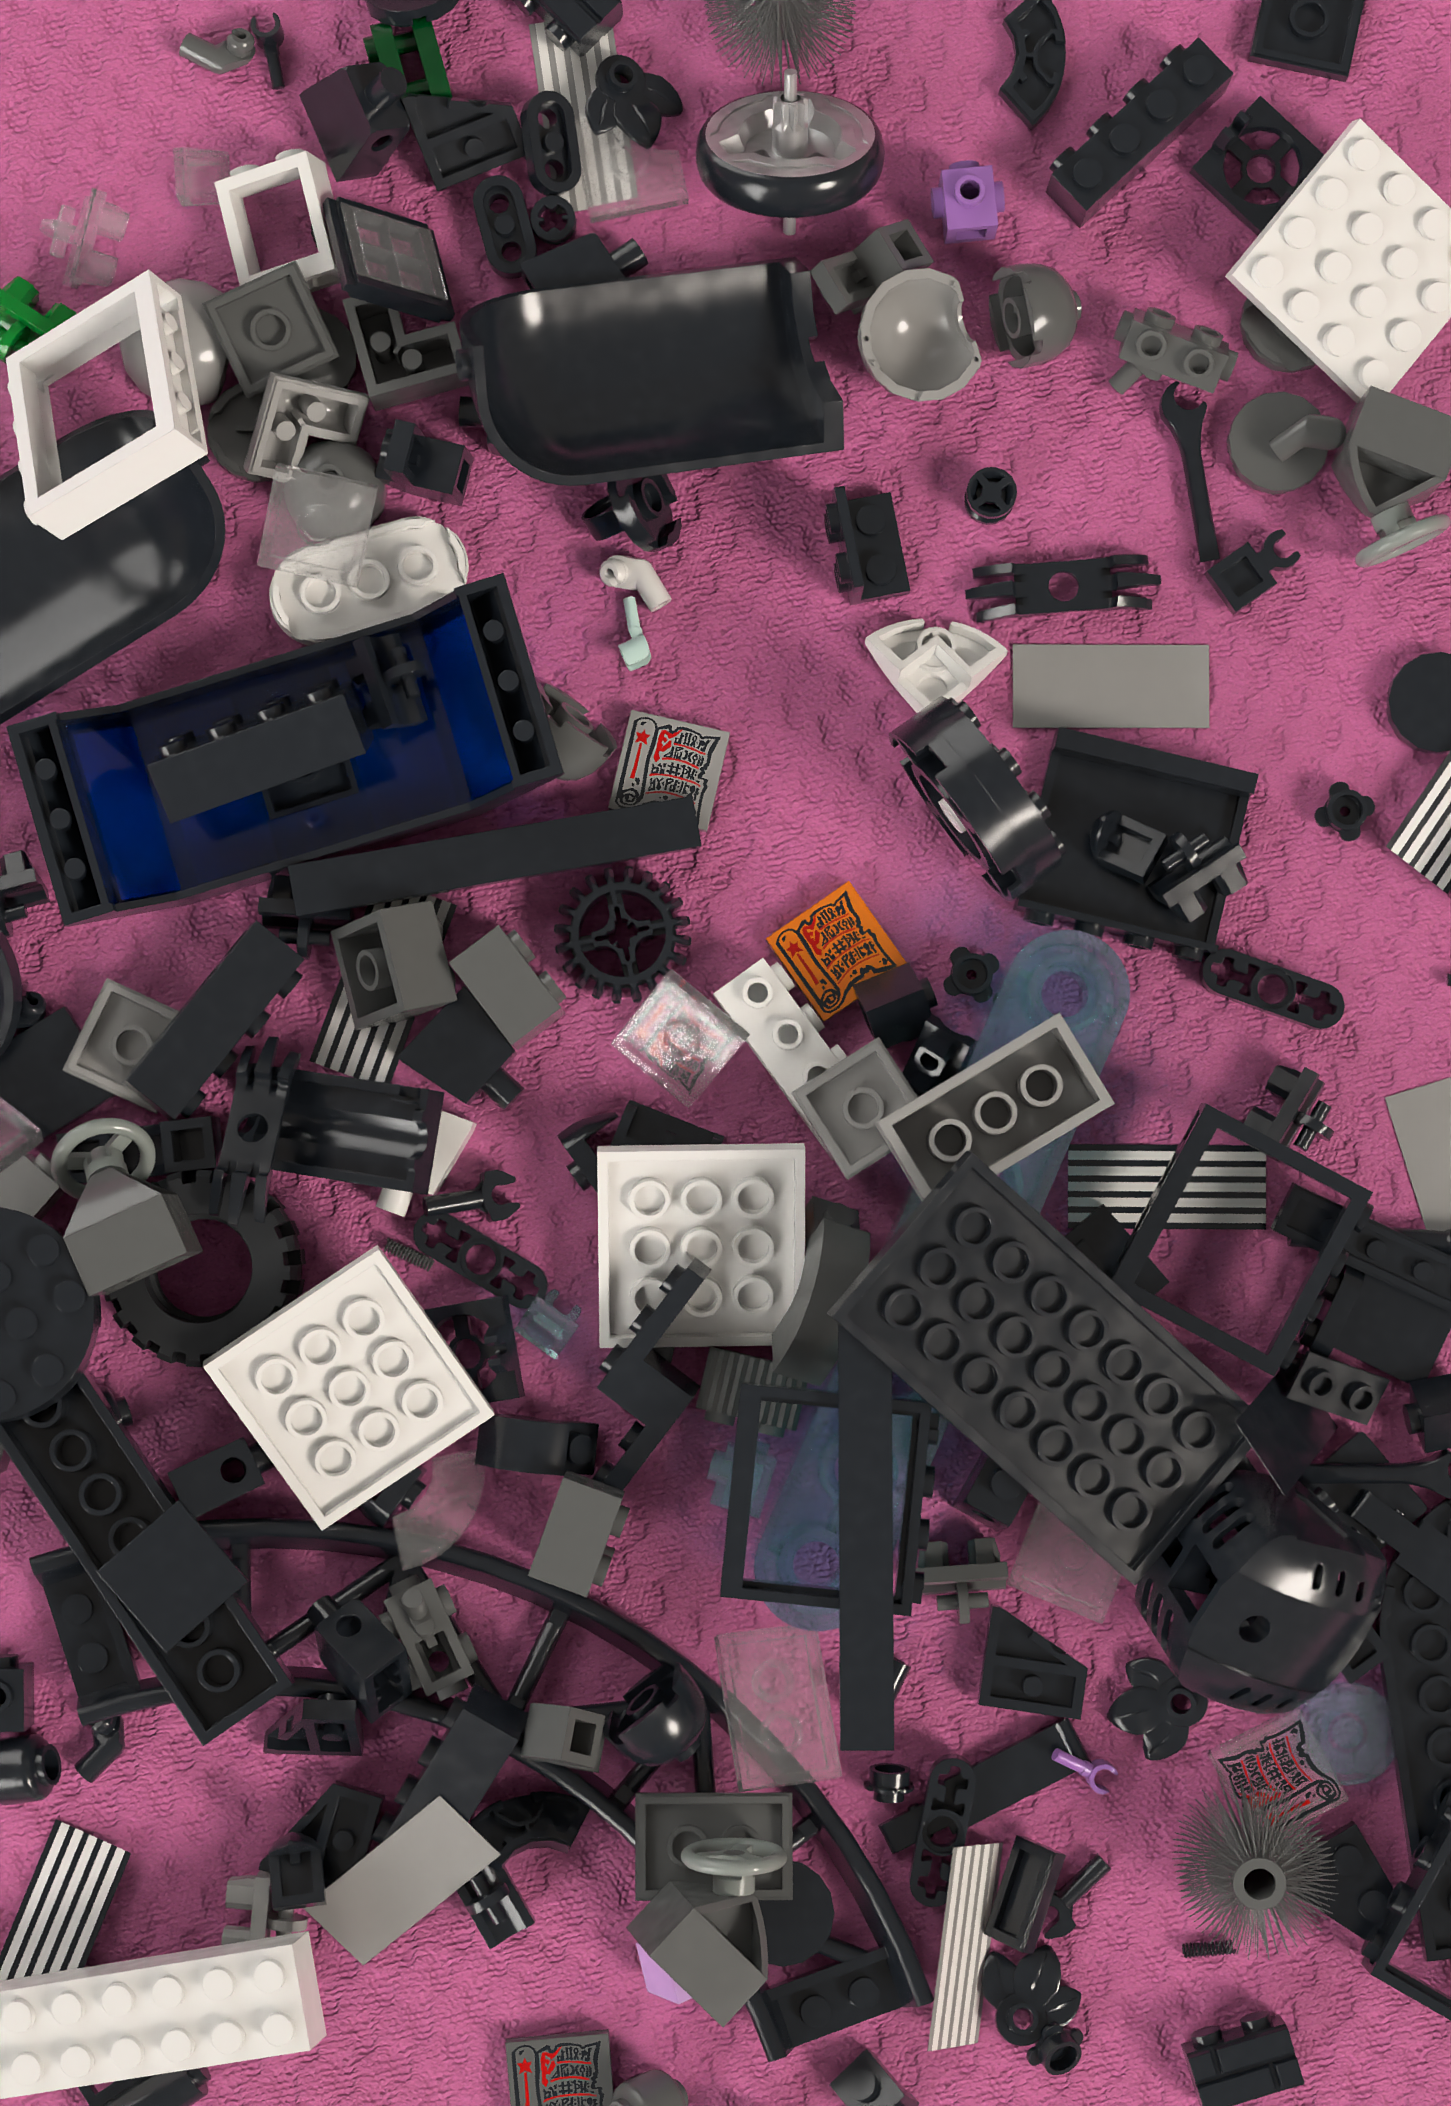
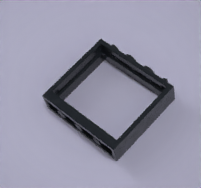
M1201 1103L1108 1277L1137 1304L1266 1373L1275 1376L1279 1367L1287 1370L1294 1360L1300 1347V1343L1294 1339L1303 1322L1311 1324L1317 1317L1325 1300V1297L1319 1293L1328 1276L1335 1279L1344 1267L1349 1256V1251L1344 1249V1246L1352 1231L1360 1233L1367 1224L1374 1208L1372 1204L1368 1203L1373 1192L1214 1107ZM1217 1128L1348 1198L1265 1353L1134 1284Z
M741 1382L720 1597L839 1609L838 1587L743 1578L761 1401L838 1408V1391ZM892 1397V1414L911 1416L893 1593V1615L911 1616L912 1603L921 1604L922 1590H924V1572L916 1571L917 1551H927L930 1519L921 1518L923 1497L932 1498L935 1466H926L928 1444L937 1445L940 1414L931 1413L932 1406L925 1400Z
M1450 1791L1439 1806L1437 1817L1441 1820L1431 1837H1423L1414 1851L1412 1863L1415 1866L1406 1883L1400 1881L1392 1890L1386 1908L1390 1911L1380 1929L1374 1927L1367 1935L1361 1949V1954L1364 1956L1361 1964L1370 1975L1451 2021L1450 1996L1390 1962L1451 1852Z

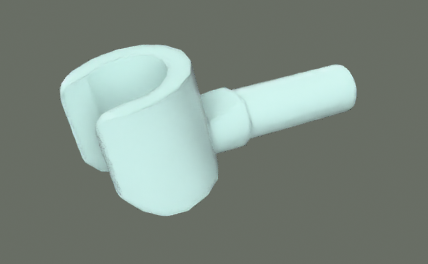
M630 596L624 598L623 603L628 631L632 639L619 644L618 648L628 670L633 671L650 662L651 652L640 627L636 599Z

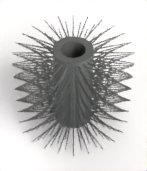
M704 0L708 2V4H705L708 6L705 7L711 8L706 12V14H709L707 16H711L708 17L707 22L714 21L708 27L719 25L709 35L721 32L712 40L728 34L717 43L719 44L735 35L718 51L736 42L723 54L725 55L744 40L741 46L727 60L734 56L740 48L742 49L744 44L752 37L742 53L728 67L735 63L741 55L743 56L748 48L749 51L742 61L743 63L745 62L752 50L748 63L753 57L750 68L753 63L755 66L763 48L754 75L761 64L764 54L762 66L765 56L766 60L763 72L767 62L764 78L770 63L772 84L777 51L781 88L782 40L785 43L788 69H790L789 44L799 79V56L806 72L805 64L807 61L816 73L808 59L810 57L812 60L808 49L813 57L814 53L819 60L820 58L812 46L820 55L822 54L835 66L815 46L813 40L822 51V46L816 41L815 37L832 51L834 49L820 37L839 48L842 47L826 37L820 30L839 41L842 40L828 30L845 37L848 36L836 29L854 33L836 22L853 25L841 18L856 20L854 17L847 15L856 13L842 12H856L848 8L856 6L853 2H849L855 0H840V2H835L834 0ZM828 23H830V24H832V25H835V26H838V27H840V28H837V27H834V26H830Z
M1250 1777L1249 1803L1242 1786V1781L1240 1783L1242 1788L1241 1796H1243L1242 1803L1244 1805L1243 1821L1239 1803L1230 1780L1241 1825L1237 1821L1222 1783L1221 1787L1233 1822L1217 1795L1215 1796V1801L1218 1804L1217 1807L1211 1800L1210 1802L1208 1801L1214 1809L1213 1813H1210L1195 1799L1210 1815L1207 1818L1195 1809L1208 1822L1202 1817H1198L1211 1829L1199 1820L1196 1822L1189 1817L1187 1818L1192 1820L1198 1827L1189 1822L1179 1821L1200 1832L1201 1834L1192 1829H1185L1196 1834L1201 1839L1188 1833L1189 1835L1184 1833L1176 1834L1190 1837L1200 1842L1185 1839L1172 1840L1191 1843L1203 1849L1192 1848L1186 1845H1174L1197 1851L1172 1852L1192 1855L1189 1857L1173 1858L1193 1862L1175 1864L1174 1866L1190 1867L1175 1871L1187 1873L1176 1879H1190L1178 1885L1192 1884L1180 1891H1191L1189 1894L1181 1897V1899L1195 1896L1190 1901L1184 1903V1905L1201 1899L1194 1906L1186 1910L1189 1911L1202 1906L1189 1917L1208 1908L1194 1922L1215 1908L1211 1915L1201 1924L1203 1925L1217 1915L1205 1930L1213 1925L1218 1918L1220 1919L1224 1913L1220 1922L1212 1930V1932H1215L1221 1921L1223 1923L1226 1915L1231 1910L1223 1927L1213 1938V1940L1217 1939L1221 1931L1222 1933L1224 1932L1227 1923L1230 1921L1229 1927L1225 1932L1227 1936L1233 1923L1231 1935L1227 1942L1228 1945L1234 1932L1229 1952L1235 1939L1236 1947L1243 1921V1931L1237 1954L1246 1927L1245 1946L1249 1920L1246 1946L1247 1953L1251 1927L1249 1960L1252 1935L1254 1943V1922L1256 1950L1257 1919V1957L1258 1933L1260 1930L1264 1946L1266 1947V1953H1268V1960H1270L1264 1912L1277 1954L1278 1950L1267 1909L1271 1912L1288 1952L1275 1911L1295 1943V1938L1292 1935L1293 1932L1289 1926L1291 1924L1302 1938L1299 1934L1301 1931L1295 1925L1297 1922L1302 1923L1297 1915L1310 1928L1312 1927L1302 1917L1317 1927L1298 1910L1300 1909L1313 1919L1296 1902L1307 1911L1311 1910L1316 1914L1318 1913L1309 1905L1320 1911H1327L1304 1899L1308 1898L1315 1903L1326 1904L1310 1898L1301 1892L1314 1897L1318 1896L1325 1900L1333 1899L1316 1895L1309 1891L1339 1894L1319 1890L1306 1884L1336 1888L1335 1886L1322 1885L1312 1881H1338L1318 1877L1339 1873L1314 1871L1336 1868V1866H1317L1335 1860H1320L1333 1855V1853L1317 1854L1331 1848H1318L1328 1842H1316L1325 1835L1312 1837L1322 1829L1308 1833L1319 1823L1304 1828L1313 1820L1311 1819L1299 1825L1312 1812H1309L1293 1824L1297 1817L1311 1805L1298 1812L1294 1816L1295 1818L1285 1826L1293 1813L1305 1800L1298 1806H1295L1292 1813L1288 1814L1284 1819L1287 1812L1293 1806L1291 1803L1288 1809L1286 1807L1283 1816L1277 1822L1282 1810L1289 1802L1285 1798L1278 1812L1279 1806L1287 1792L1283 1798L1281 1796L1276 1809L1278 1794L1273 1803L1275 1791L1273 1792L1272 1802L1267 1815L1273 1786L1267 1800L1265 1812V1801L1270 1782L1262 1806L1263 1787L1259 1811L1261 1781L1258 1804L1254 1789L1253 1818V1783L1251 1807ZM1275 1813H1276L1274 1822H1273V1824L1271 1825V1822H1272V1820H1273V1818H1274V1815H1275ZM1203 1833L1209 1835L1210 1837L1214 1838L1215 1840H1212V1839L1208 1838V1837H1207L1206 1835H1204ZM1197 1863L1202 1864V1865H1187V1864H1197ZM1308 1874H1323V1875H1314V1876H1311V1875H1308ZM1294 1893L1299 1894V1895L1302 1896L1304 1899L1300 1898L1299 1896L1295 1895ZM1239 1914L1238 1919H1237V1921H1236V1924H1235V1926H1234L1236 1917H1237V1915ZM1241 1914H1242L1241 1923H1240V1926H1239V1928H1238V1930H1237V1927H1238V1925H1239L1240 1916H1241Z

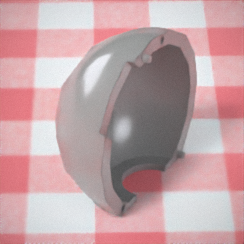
M931 268L904 270L882 282L864 306L857 336L860 355L868 373L887 392L917 402L942 400L964 388L980 368L982 360L977 343L970 338L964 326L962 318L964 298L959 281L955 277Z
M183 278L166 281L165 283L182 297L200 405L213 403L219 398L226 381L229 360L202 303L224 293L203 281ZM140 329L120 341L119 347L126 373L141 392L151 397Z

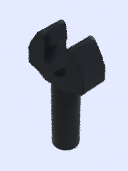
M500 1170L480 1173V1181L474 1189L423 1197L424 1214L426 1217L478 1209L484 1213L488 1222L505 1220L520 1208V1204L514 1202L499 1205L492 1199V1190L496 1186L514 1183L516 1178Z
M1099 1854L1091 1859L1061 1889L1054 1890L1049 1906L1055 1907L1058 1913L1055 1920L1050 1922L1043 1930L1046 1939L1063 1937L1075 1928L1076 1924L1072 1919L1073 1905L1111 1870V1867Z

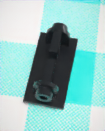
M1308 1350L1305 1355L1297 1352L1287 1370L1280 1368V1372L1285 1375L1286 1380L1290 1383L1284 1395L1286 1398L1364 1425L1368 1424L1390 1381L1382 1376Z

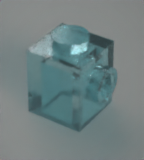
M757 1440L750 1516L758 1519L760 1518L777 1462V1456L768 1453L770 1444ZM731 1441L727 1442L725 1452L715 1449L706 1479L715 1481L710 1504L728 1509L735 1446V1443Z

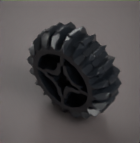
M626 866L623 871L624 882H615L614 872L609 867L604 869L606 885L598 887L596 879L592 875H588L585 877V881L592 892L585 897L575 887L569 891L570 896L579 905L576 910L568 905H560L559 913L572 920L570 925L556 924L554 932L560 936H569L570 942L556 945L555 951L558 955L573 953L574 958L567 961L562 966V969L566 974L572 973L578 968L584 971L575 982L579 989L584 988L591 979L597 982L593 989V998L600 1000L607 986L613 988L612 1002L614 1004L621 1003L622 989H631L633 1002L640 1003L642 995L639 986L647 984L653 996H657L660 988L654 979L661 975L668 982L671 977H676L666 967L668 963L672 962L678 966H685L687 958L682 954L674 952L675 946H691V937L676 935V929L689 926L690 918L688 916L673 918L671 914L683 906V901L680 897L673 898L667 903L662 900L668 894L670 884L663 882L655 891L649 889L653 881L652 872L646 871L642 875L640 884L633 883V867ZM622 895H632L647 901L658 911L662 919L650 921V919L644 921L632 919L625 911ZM607 898L609 908L608 923L603 929L591 932V935L581 937L582 925L587 914L596 904ZM617 910L620 911L622 922L628 923V930L633 926L638 932L629 941V961L625 958L623 948H618V941L612 945L608 940L609 935L616 933V924H618L616 918ZM666 934L664 947L658 959L648 969L639 973L636 961L638 947L642 942L654 939V936ZM591 950H609L614 952L620 958L624 977L612 976L599 971L587 960L583 952Z

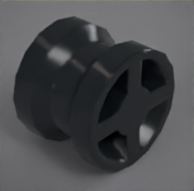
M987 467L977 471L969 480L964 495V506L968 515L976 522L984 525H993L1005 520L1011 513L1017 497L1016 483L1010 474L997 467ZM985 503H994L997 506V508L994 505H988Z

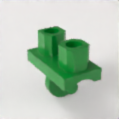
M20 276L15 277L3 289L0 288V360L5 364L7 357L77 314L62 303H55L45 316L38 313L33 307L39 301V292L35 289L34 285Z

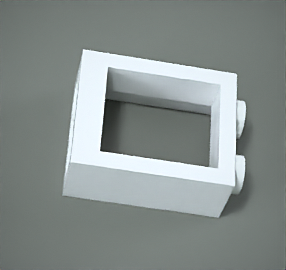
M290 149L277 154L275 157L276 161L260 167L258 165L240 166L230 171V177L214 182L240 286L286 265L283 264L262 272L260 271L243 198L297 179H301L319 253L295 261H297L311 292L340 283L322 205L327 197L334 199L324 161L303 149Z

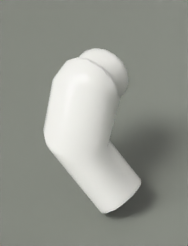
M614 555L601 564L599 576L605 585L638 591L650 612L662 608L672 600L649 561L642 558Z

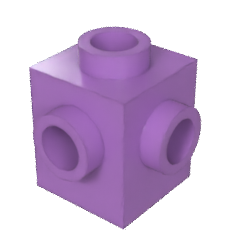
M966 160L955 162L949 166V169L941 170L938 187L931 188V208L933 219L942 218L944 244L995 239L998 228L997 213L1005 211L1003 182H994L992 165L979 166L977 161Z

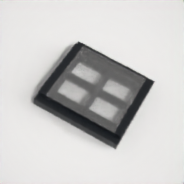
M339 196L336 200L327 197L322 205L342 290L348 292L349 297L439 323L442 319L451 322L455 312L434 230L428 229V225Z

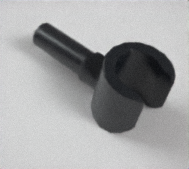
M273 12L274 29L267 33L260 32L255 16L251 19V29L256 44L264 50L265 57L267 58L272 89L278 90L285 87L279 59V47L284 41V31L278 15Z

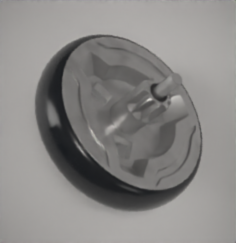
M786 69L784 71V91L753 94L734 100L716 110L701 127L696 142L695 156L700 178L715 197L736 209L748 213L783 218V233L785 235H794L796 233V218L832 213L844 209L865 197L880 178L884 165L885 150L879 127L864 110L846 100L831 95L797 91V70Z

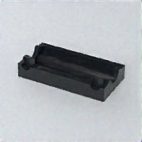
M257 1063L252 1064L249 1082H255L254 1070ZM274 1066L272 1085L278 1086L277 1075L281 1067ZM296 1069L292 1079L289 1101H286L272 1170L428 1195L445 1092ZM250 1116L245 1126L238 1131L239 1136L247 1142L260 1141L268 1132V1123L262 1117Z

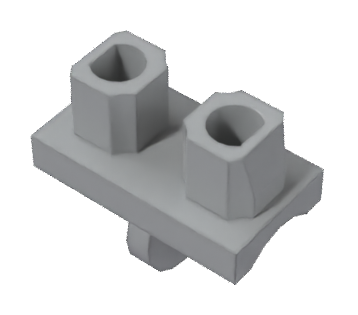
M260 1870L257 1875L232 1876L228 1880L225 1900L226 1908L252 1910L250 1927L226 1925L223 1929L221 1945L271 1937V1930L276 1931V1936H281L307 1929L308 1918L294 1913V1909L273 1912L270 1873Z

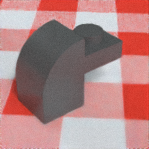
M906 219L877 228L853 251L820 261L810 271V274L835 315L852 310L853 314L857 315L862 313L864 306L882 282L904 270L928 268L934 261L910 221Z
M530 1703L521 1757L533 1761L549 1762L582 1771L599 1773L605 1740L603 1727L606 1722L604 1720L605 1715L570 1706Z

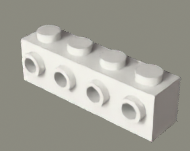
M762 958L713 993V997L734 1026L741 1030L739 1033L833 1161L834 1159L791 1093L845 1059L847 1055L838 1044L829 1049L818 1033L825 1028L824 1024L808 1003L800 1008L788 991L795 987L782 966L778 962L769 966L765 959Z

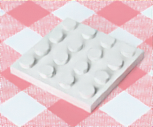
M1357 119L1349 124L1225 277L1344 392L1358 403L1370 386L1390 393L1451 318V208L1361 119Z
M804 1143L597 1146L599 1347L614 1348L616 1344H619L621 1347L627 1348L636 1336L629 1329L631 1324L646 1304H649L656 1310L667 1295L659 1287L677 1263L686 1270L695 1257L712 1270L654 1347L772 1346V1334L791 1306L801 1280L805 1262Z
M378 1245L203 1361V1368L321 1531L495 1415L491 1405Z

